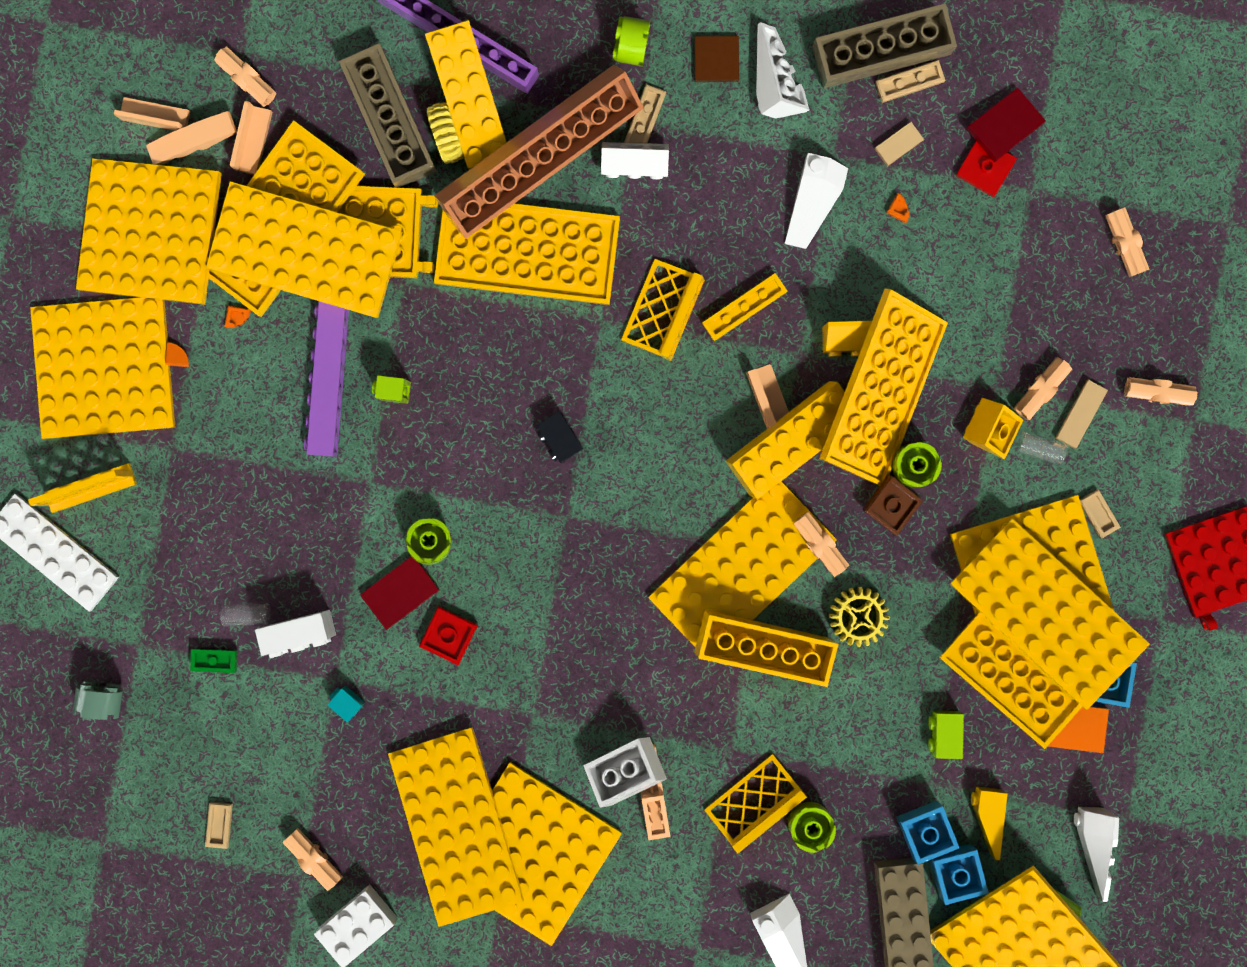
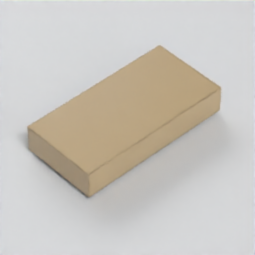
M910 122L875 147V151L888 167L921 143L924 138L913 123Z
M1099 489L1080 499L1082 509L1100 539L1121 528Z
M209 803L205 847L229 848L232 803Z

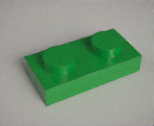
M191 649L190 671L236 673L238 650Z

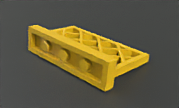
M654 259L621 341L671 361L705 281L703 276ZM657 266L665 268L669 276L657 281L654 275ZM680 275L689 277L687 284L677 289L673 278ZM671 280L675 290L663 295L659 285ZM657 286L660 297L648 301L646 296L647 290ZM677 294L679 298L678 305L669 309L665 298ZM662 300L666 311L654 315L650 305ZM648 306L652 317L640 322L637 315L639 309ZM668 314L671 322L668 327L660 330L656 319ZM654 320L658 331L646 336L642 325ZM640 327L643 338L636 341L629 339L630 331ZM660 334L662 344L660 349L657 350L650 346L648 339Z
M127 463L46 491L45 494L28 499L30 506H49L51 513H55L134 486L137 482L131 464Z
M772 754L704 810L738 854L807 798V796ZM771 761L778 767L777 777L764 776L765 766ZM762 769V775H755ZM780 771L786 778L780 777ZM751 777L761 778L760 791L747 789V783ZM764 778L777 780L776 793L763 791ZM779 780L789 781L794 789L788 794L778 793ZM745 783V788L739 789V787ZM734 791L744 792L743 805L731 804V793ZM747 792L760 794L759 807L745 805ZM762 794L775 796V805L771 808L761 807ZM778 796H782L783 798L777 802ZM728 797L727 803H722ZM717 805L727 806L726 819L716 818L711 810ZM729 806L743 808L741 821L728 819ZM745 808L758 810V817L754 822L744 821ZM761 810L766 811L763 815L760 816ZM720 821L725 822V828ZM728 822L741 824L740 833L734 838L727 832ZM743 824L749 825L743 830Z

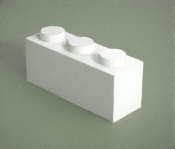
M602 142L601 174L609 178H617L619 175H628L632 179H638L641 176H650L651 179L668 177L669 144Z

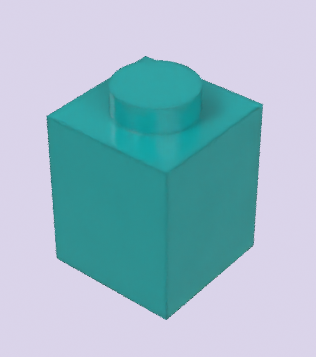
M344 686L342 689L337 687L329 696L331 701L327 706L348 723L363 707L365 702L347 686Z

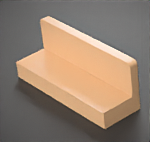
M124 97L121 111L114 110V115L122 121L176 131L188 126L190 111Z
M244 101L230 166L236 171L254 175L259 169L272 117L271 110L255 107L250 102Z
M769 364L746 373L766 428H771L789 412L773 368Z

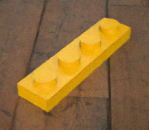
M774 273L702 322V325L712 340L716 341L788 291L776 273Z

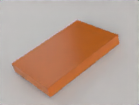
M1091 706L1088 710H1085L1082 707L1048 746L1104 753L1109 709Z

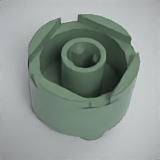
M83 681L82 684L76 686L72 714L76 716L80 712V717L98 720H107L108 715H114L113 719L119 718L123 690L119 689L120 684L106 683V686L97 685L96 681Z

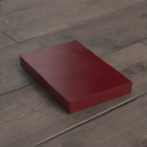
M1016 88L966 129L991 159L996 162L1043 125L1046 120L1020 89Z
M410 557L360 594V596L383 627L388 630L440 591V589L423 566Z

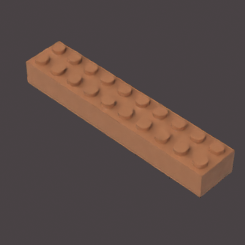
M612 65L434 195L455 229L467 239L644 109L626 71Z

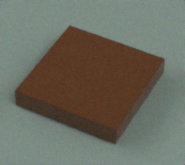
M695 36V82H739V36Z
M888 474L862 510L892 534L898 536L923 500Z

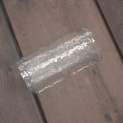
M1027 431L1021 433L1019 438L1021 442L1016 447V451L1057 465L1063 463L1068 450L1067 444Z
M268 602L222 605L220 612L222 626L268 625L270 623V613H268L270 612V605Z

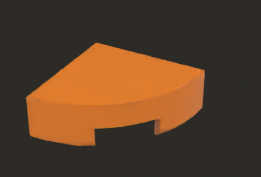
M897 193L887 214L907 223L909 218L908 206L905 198Z
M228 306L224 327L235 328L238 325H242L249 318L251 310Z
M167 342L166 365L189 367L185 351L178 345Z

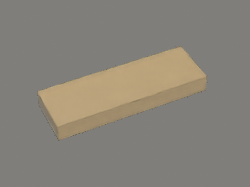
M939 60L877 80L875 84L881 102L884 103L944 83L946 80Z
M647 84L645 85L640 98L644 109L634 115L624 143H648L666 91Z
M1086 380L1055 438L1076 449L1108 390L1090 380Z

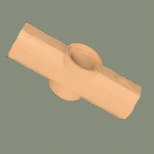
M228 47L218 51L214 61L245 92L247 91L263 107L269 105L274 100L277 93L260 78V75L247 62H243Z
M1126 208L1107 214L1106 219L1113 234L1112 243H1115L1118 250L1116 253L1122 257L1129 277L1149 270L1141 249L1143 245L1142 237L1133 228Z
M1056 357L1047 369L1035 378L1036 382L1032 386H1028V391L1013 409L1026 420H1030L1038 409L1058 391L1057 387L1072 370L1070 364Z
M1134 377L1127 378L1124 389L1125 397L1146 399L1148 402L1158 401L1160 404L1174 403L1185 406H1193L1198 393L1195 386L1173 384L1169 380H1145Z
M809 512L799 517L793 523L807 541L806 544L818 559L820 558L830 574L835 577L846 570L849 564L835 547L836 544L830 535L821 529Z
M299 828L283 841V844L298 859L301 869L309 875L312 874L327 891L343 877L327 860V854H323L318 849L319 845L313 844Z

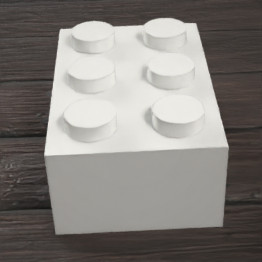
M330 610L267 625L255 630L261 656L269 654V658L288 653V649H291V653L310 647L309 644L311 643L313 647L331 642V637L336 635Z
M650 737L638 738L583 765L600 808L612 806L667 779Z
M369 884L324 922L314 935L341 967H345L393 927L398 917Z

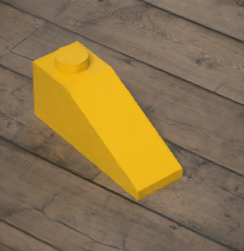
M976 786L975 792L971 794V805L974 806V811L990 855L995 860H1000L1008 794L1002 789Z

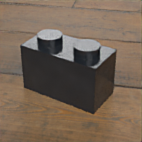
M560 411L537 425L539 430L536 433L542 443L547 441L551 447L548 452L554 462L559 460L560 463H563L584 450Z

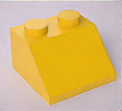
M872 321L828 322L822 327L823 353H829V357H842V353H851V357H858Z
M981 398L969 425L965 429L963 438L971 444L1005 460L1023 419L1004 404Z

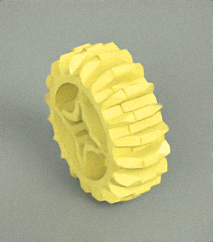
M446 102L436 103L428 107V120L443 162L446 164L455 163L463 159L464 154L448 104Z
M858 587L855 594L854 589L849 588V596L842 591L841 596L844 599L841 600L837 597L834 599L839 603L838 607L830 606L831 609L836 611V614H829L830 618L836 619V621L830 623V626H838L833 633L835 635L842 633L839 638L841 641L846 640L848 637V645L851 646L855 640L856 646L861 647L863 640L864 644L869 646V638L877 642L878 639L875 635H884L880 628H888V625L883 623V620H889L890 616L883 615V613L889 609L888 607H880L884 604L885 600H877L879 596L877 592L871 595V589L867 588L863 594L862 587ZM856 599L867 600L859 608H853L848 604ZM872 605L876 610L875 624L869 619ZM843 610H846L850 615V621L846 629L842 622ZM851 610L854 611V612H856V613L858 612V613H860V614H861V611H862V612H863V613H862V617L864 618L865 621H867V623H865L864 621H860V620H858V622H856L857 617L855 616L854 613L851 612ZM862 625L870 629L864 634H851L854 629L856 630Z

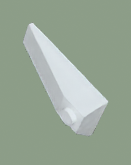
M760 22L757 34L756 95L761 114L772 118H781L809 111L802 84L796 86L791 76L796 71L793 65H789L783 58L786 50L776 28Z
M812 153L807 154L785 244L804 249L807 248L843 191L848 171L847 167L828 157Z
M1078 807V813L1074 814V824L1077 826L1094 890L1099 899L1107 902L1111 884L1109 866L1114 865L1115 861L1114 856H1112V847H1117L1119 817L1106 808Z
M790 894L750 913L752 921L776 967H807L800 914Z

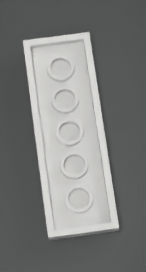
M14 494L0 511V539L89 612L95 608L119 578L118 575L36 508L30 506L20 495Z

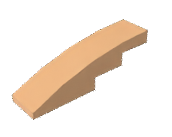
M226 111L169 133L147 144L146 147L153 165H163L174 158H182L196 150L207 149L237 133L230 112Z
M662 782L641 791L648 840L670 837Z

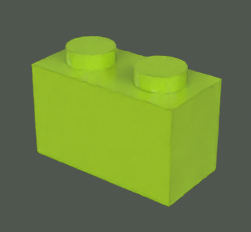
M377 375V381H373L372 394H375V398L381 401L408 404L411 382L403 378Z
M932 711V716H929L928 720L929 729L932 730V738L928 740L929 752H932L935 758L963 759L964 714L960 711Z

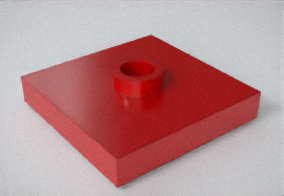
M975 141L955 176L994 198L1017 158L1006 153L994 162L980 144Z
M438 606L419 647L459 666L478 624Z

